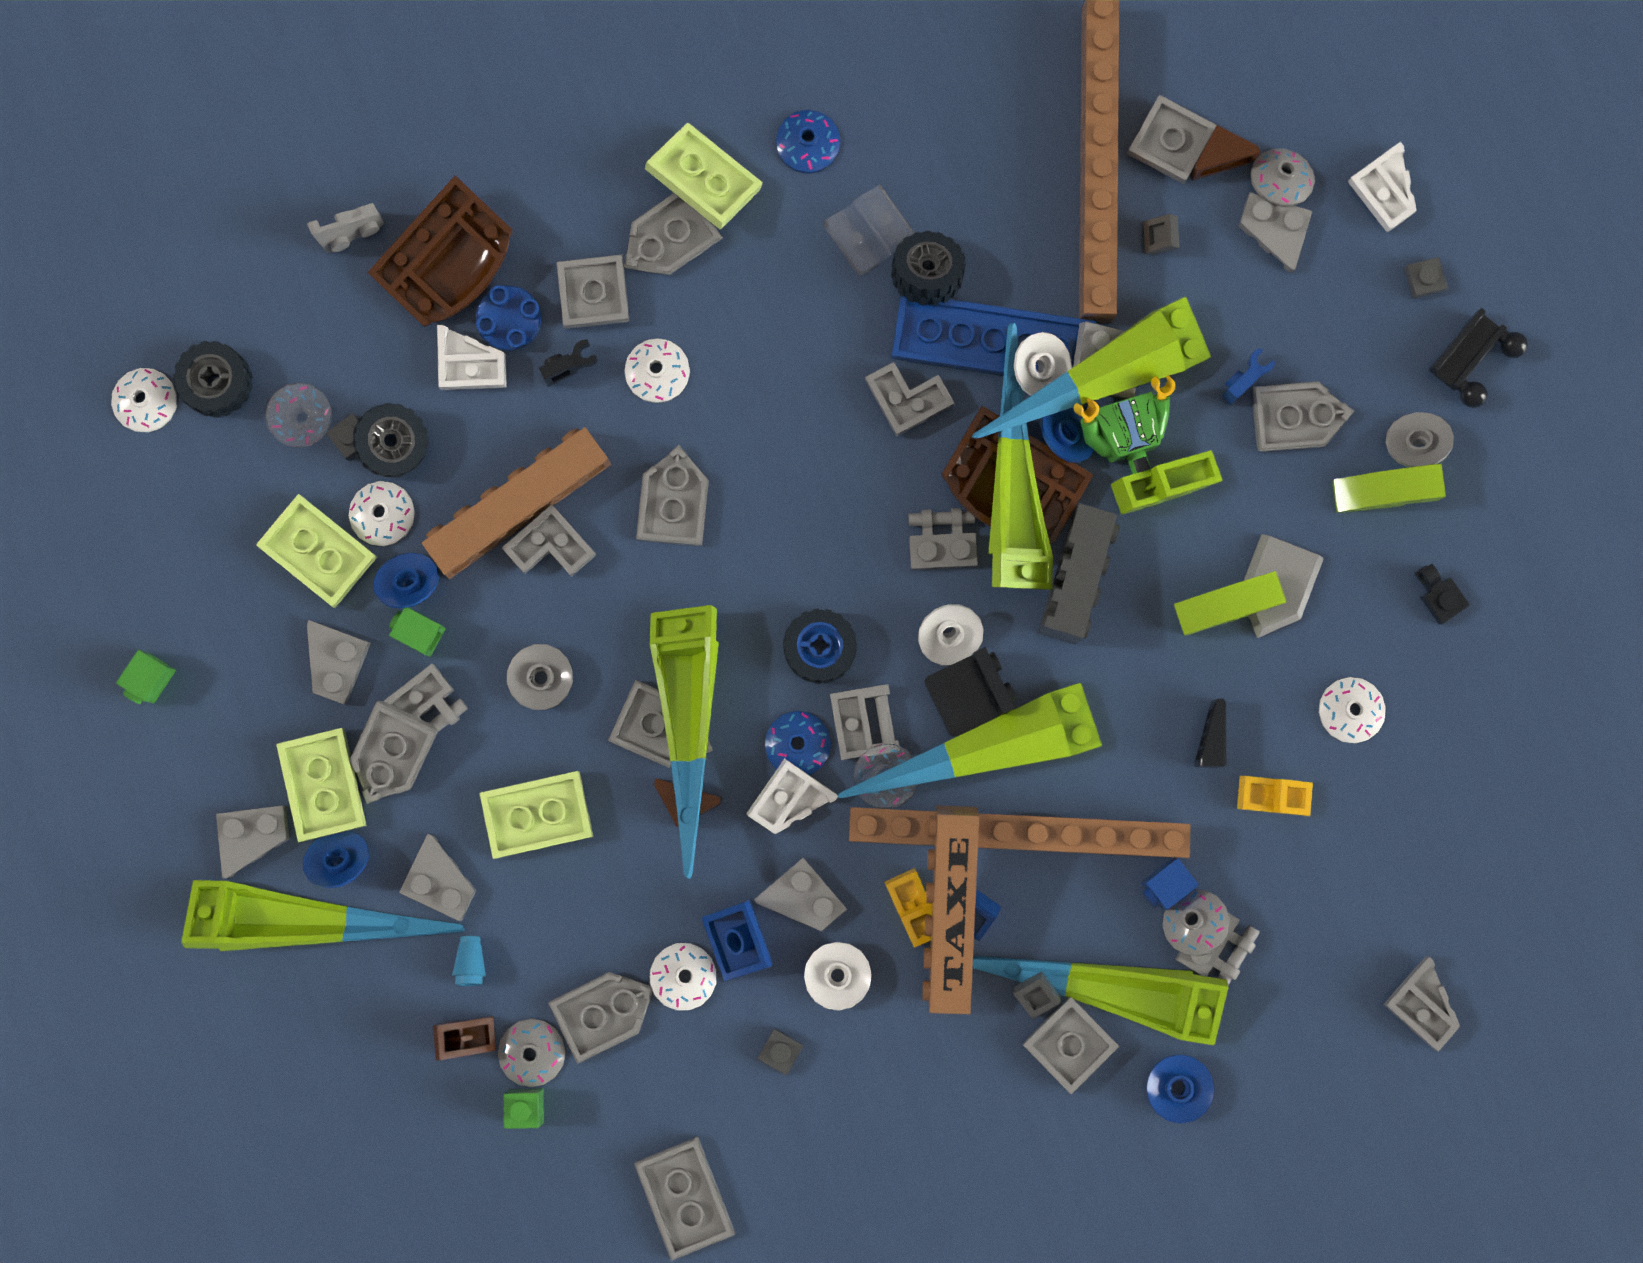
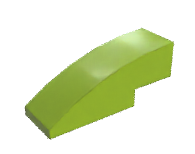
M1210 450L1157 465L1150 470L1122 477L1112 483L1111 487L1120 513L1124 515L1201 490L1223 480L1213 452Z
M1442 464L1374 472L1332 481L1337 513L1401 507L1405 504L1439 501L1446 497Z
M1274 571L1175 603L1174 607L1184 636L1285 604L1287 601L1277 572Z

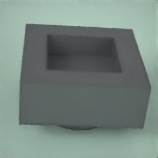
M1167 214L1143 221L1146 254L1156 255L1179 248L1178 216Z
M1439 257L1409 264L1404 268L1413 299L1443 292L1448 288Z
M353 413L326 432L348 461L355 456L352 441L353 431L358 419Z
M1042 971L1013 987L1014 996L1032 1019L1061 1003V996Z
M774 1028L757 1059L787 1076L804 1045Z

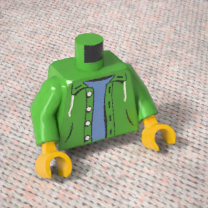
M1167 375L1166 385L1159 388L1160 379L1157 376L1153 377L1151 386L1157 392L1154 396L1152 392H1148L1100 408L1095 401L1087 398L1088 408L1086 411H1084L1082 405L1076 403L1073 408L1076 414L1083 417L1080 423L1085 443L1100 456L1108 458L1111 463L1127 459L1132 474L1150 470L1151 466L1146 453L1156 449L1165 436L1170 410L1169 395L1174 392L1176 386L1174 380Z

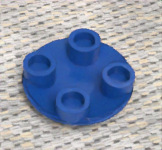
M497 285L480 300L475 316L476 326L481 337L489 345L506 351L521 349L532 342L539 332L541 326L540 307L535 298L526 290L516 286Z

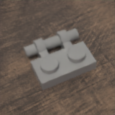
M951 508L949 512H932L931 509H923L921 513H908L909 527L922 526V535L909 536L911 570L977 567L976 533L962 532V524L975 523V517L968 511H962L961 508ZM932 525H951L952 534L933 535Z
M435 664L429 665L383 701L419 719L436 706L440 714L431 720L429 724L435 726L438 732L448 724L453 725L460 720L458 716L468 709L461 698L451 706L445 701L444 698L455 690Z
M1228 913L1230 918L1229 932L1222 945L1212 953L1202 956H1190L1179 952L1174 960L1197 974L1206 977L1213 967L1220 971L1217 978L1226 979L1229 986L1232 979L1236 980L1241 971L1238 969L1247 953L1251 954L1256 946L1254 941L1260 933L1249 925L1242 936L1233 932L1240 920ZM1227 941H1229L1236 947L1227 962H1224L1218 957Z

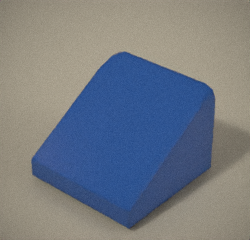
M977 889L974 938L980 941L997 918L1001 906Z

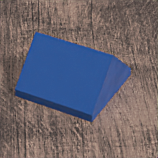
M751 899L701 917L724 981L773 965V960Z

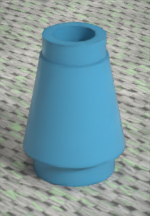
M478 936L460 937L452 977H455V985L457 986L483 985V977H486L480 937Z

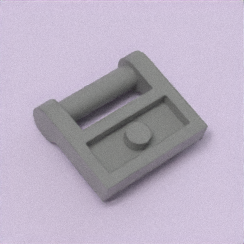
M889 684L830 694L841 761L864 757L863 755L871 756L872 754L895 752L891 751V748L900 751L899 740L895 741L887 695H890ZM874 698L882 743L872 744L865 699ZM885 746L886 748L879 753L878 751Z

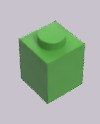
M404 608L402 612L397 611L389 625L392 631L389 636L431 657L446 628L410 608Z
M138 649L116 684L125 689L123 692L125 697L137 704H141L142 701L155 703L176 672V669L151 653Z
M544 1088L509 1089L504 1093V1129L539 1128L544 1123Z

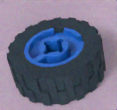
M818 608L810 612L805 611L801 613V616L791 622V625L785 632L783 648L786 662L797 676H800L807 682L811 681L815 682V684L833 682V680L842 677L850 669L855 659L857 644L855 632H853L850 623L842 615L833 613L829 609L819 610ZM818 640L824 641L827 646L822 653H817L813 647L814 643Z

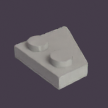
M1250 192L1247 196L1238 227L1249 237L1255 238L1265 252L1268 254L1271 252L1285 265L1283 268L1287 272L1293 273L1296 269L1312 211L1297 206L1280 207L1268 203L1259 195Z
M373 203L351 211L335 214L336 222L320 227L317 220L307 223L313 237L327 253L342 251L350 245L351 241L361 236H372L379 231V227L385 225L380 212Z
M427 834L399 893L451 918L462 921L476 893V889L464 877L454 860L440 846L437 838L432 834Z

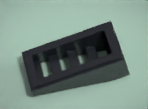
M1224 699L1211 701L1195 759V767H1224L1227 765L1226 701Z

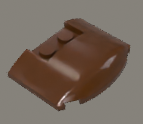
M454 176L367 273L423 326H429L433 322L441 321L457 314L485 290L504 261L513 229L457 176Z
M981 406L941 475L944 481H947L958 502L975 518L991 528L999 432L977 439L972 438L975 432L1000 416ZM1028 434L1049 542L1055 543L1091 481L1093 474L1076 463L1067 462L1059 458L1047 445Z

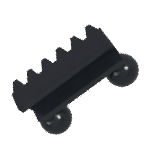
M1480 308L1469 319V322L1429 368L1432 374L1452 390H1458L1462 403L1470 408H1477L1483 405L1488 393L1483 384L1475 381L1468 382L1466 378L1493 345L1499 341L1502 353L1509 358L1521 357L1528 348V341L1523 334L1519 332L1509 333L1506 330L1507 327L1503 324L1499 327L1484 315L1486 311L1483 308Z

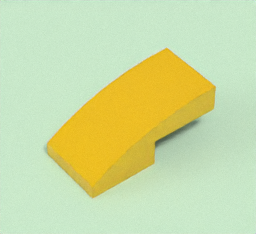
M1240 776L1237 809L1310 816L1313 783Z
M915 868L884 881L913 947L915 948L931 941V936H925V915H932V904L926 903V892Z

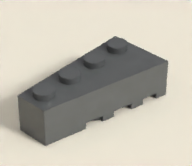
M1081 503L1076 506L1038 634L1074 645L1087 638L1092 622L1089 619L1092 607H1096L1101 593V588H1098L1101 575L1105 576L1111 557L1106 556L1109 544H1115L1120 525L1115 524L1117 514Z

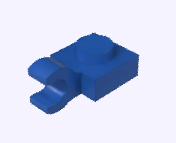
M1261 348L1255 350L1249 357V369L1244 374L1238 370L1225 383L1229 389L1222 397L1230 405L1262 375L1269 373L1274 367L1275 362L1273 360L1267 366H1260L1257 363V357L1263 352Z

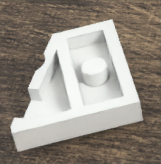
M1401 142L1352 176L1348 181L1387 233L1413 215L1417 210L1414 195L1410 191L1411 180L1409 171L1405 169L1403 159L1405 150Z
M437 325L438 380L441 390L507 387L506 355L504 352L491 346H485L471 337L449 330L444 325Z
M784 759L746 814L774 834H777L789 827L795 820H802L809 816L813 810L825 803H832L838 798V795Z

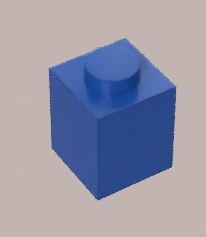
M1171 858L1141 882L1146 888L1142 893L1154 908L1160 906L1164 910L1171 908L1199 886L1179 858Z

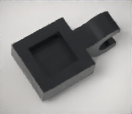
M587 339L577 342L570 356L569 354L564 356L562 354L553 355L544 361L545 365L539 367L548 387L578 373L577 370L583 367H590L597 363L598 360L595 355L588 358L581 356L582 350L590 347Z
M1433 564L1425 565L1415 572L1418 580L1428 591L1420 598L1439 625L1444 624L1470 606L1452 578L1441 581V576Z

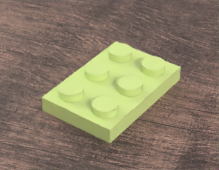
M689 123L684 125L646 162L645 170L720 230L761 190L763 184L762 181Z
M300 494L294 498L256 544V546L334 608L338 606L377 558L375 554Z
M345 728L276 744L298 842H305L367 826L356 776L350 762L351 754Z
M580 771L479 793L493 859L593 837Z

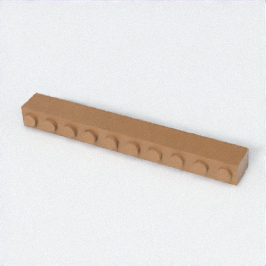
M1085 0L1082 7L1079 319L1092 320L1101 324H1112L1117 315L1119 0Z
M851 807L849 842L934 846L935 837H929V816H936V811ZM979 814L978 848L1190 858L1191 824Z

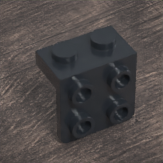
M986 647L973 652L971 656L929 675L925 679L926 688L948 733L952 737H957L1015 708L1013 701L1017 700L1016 695L1009 682L1003 684L998 674V671L1002 670L1000 662L994 652L988 653Z

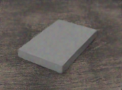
M698 1136L634 1162L671 1261L735 1235V1230Z

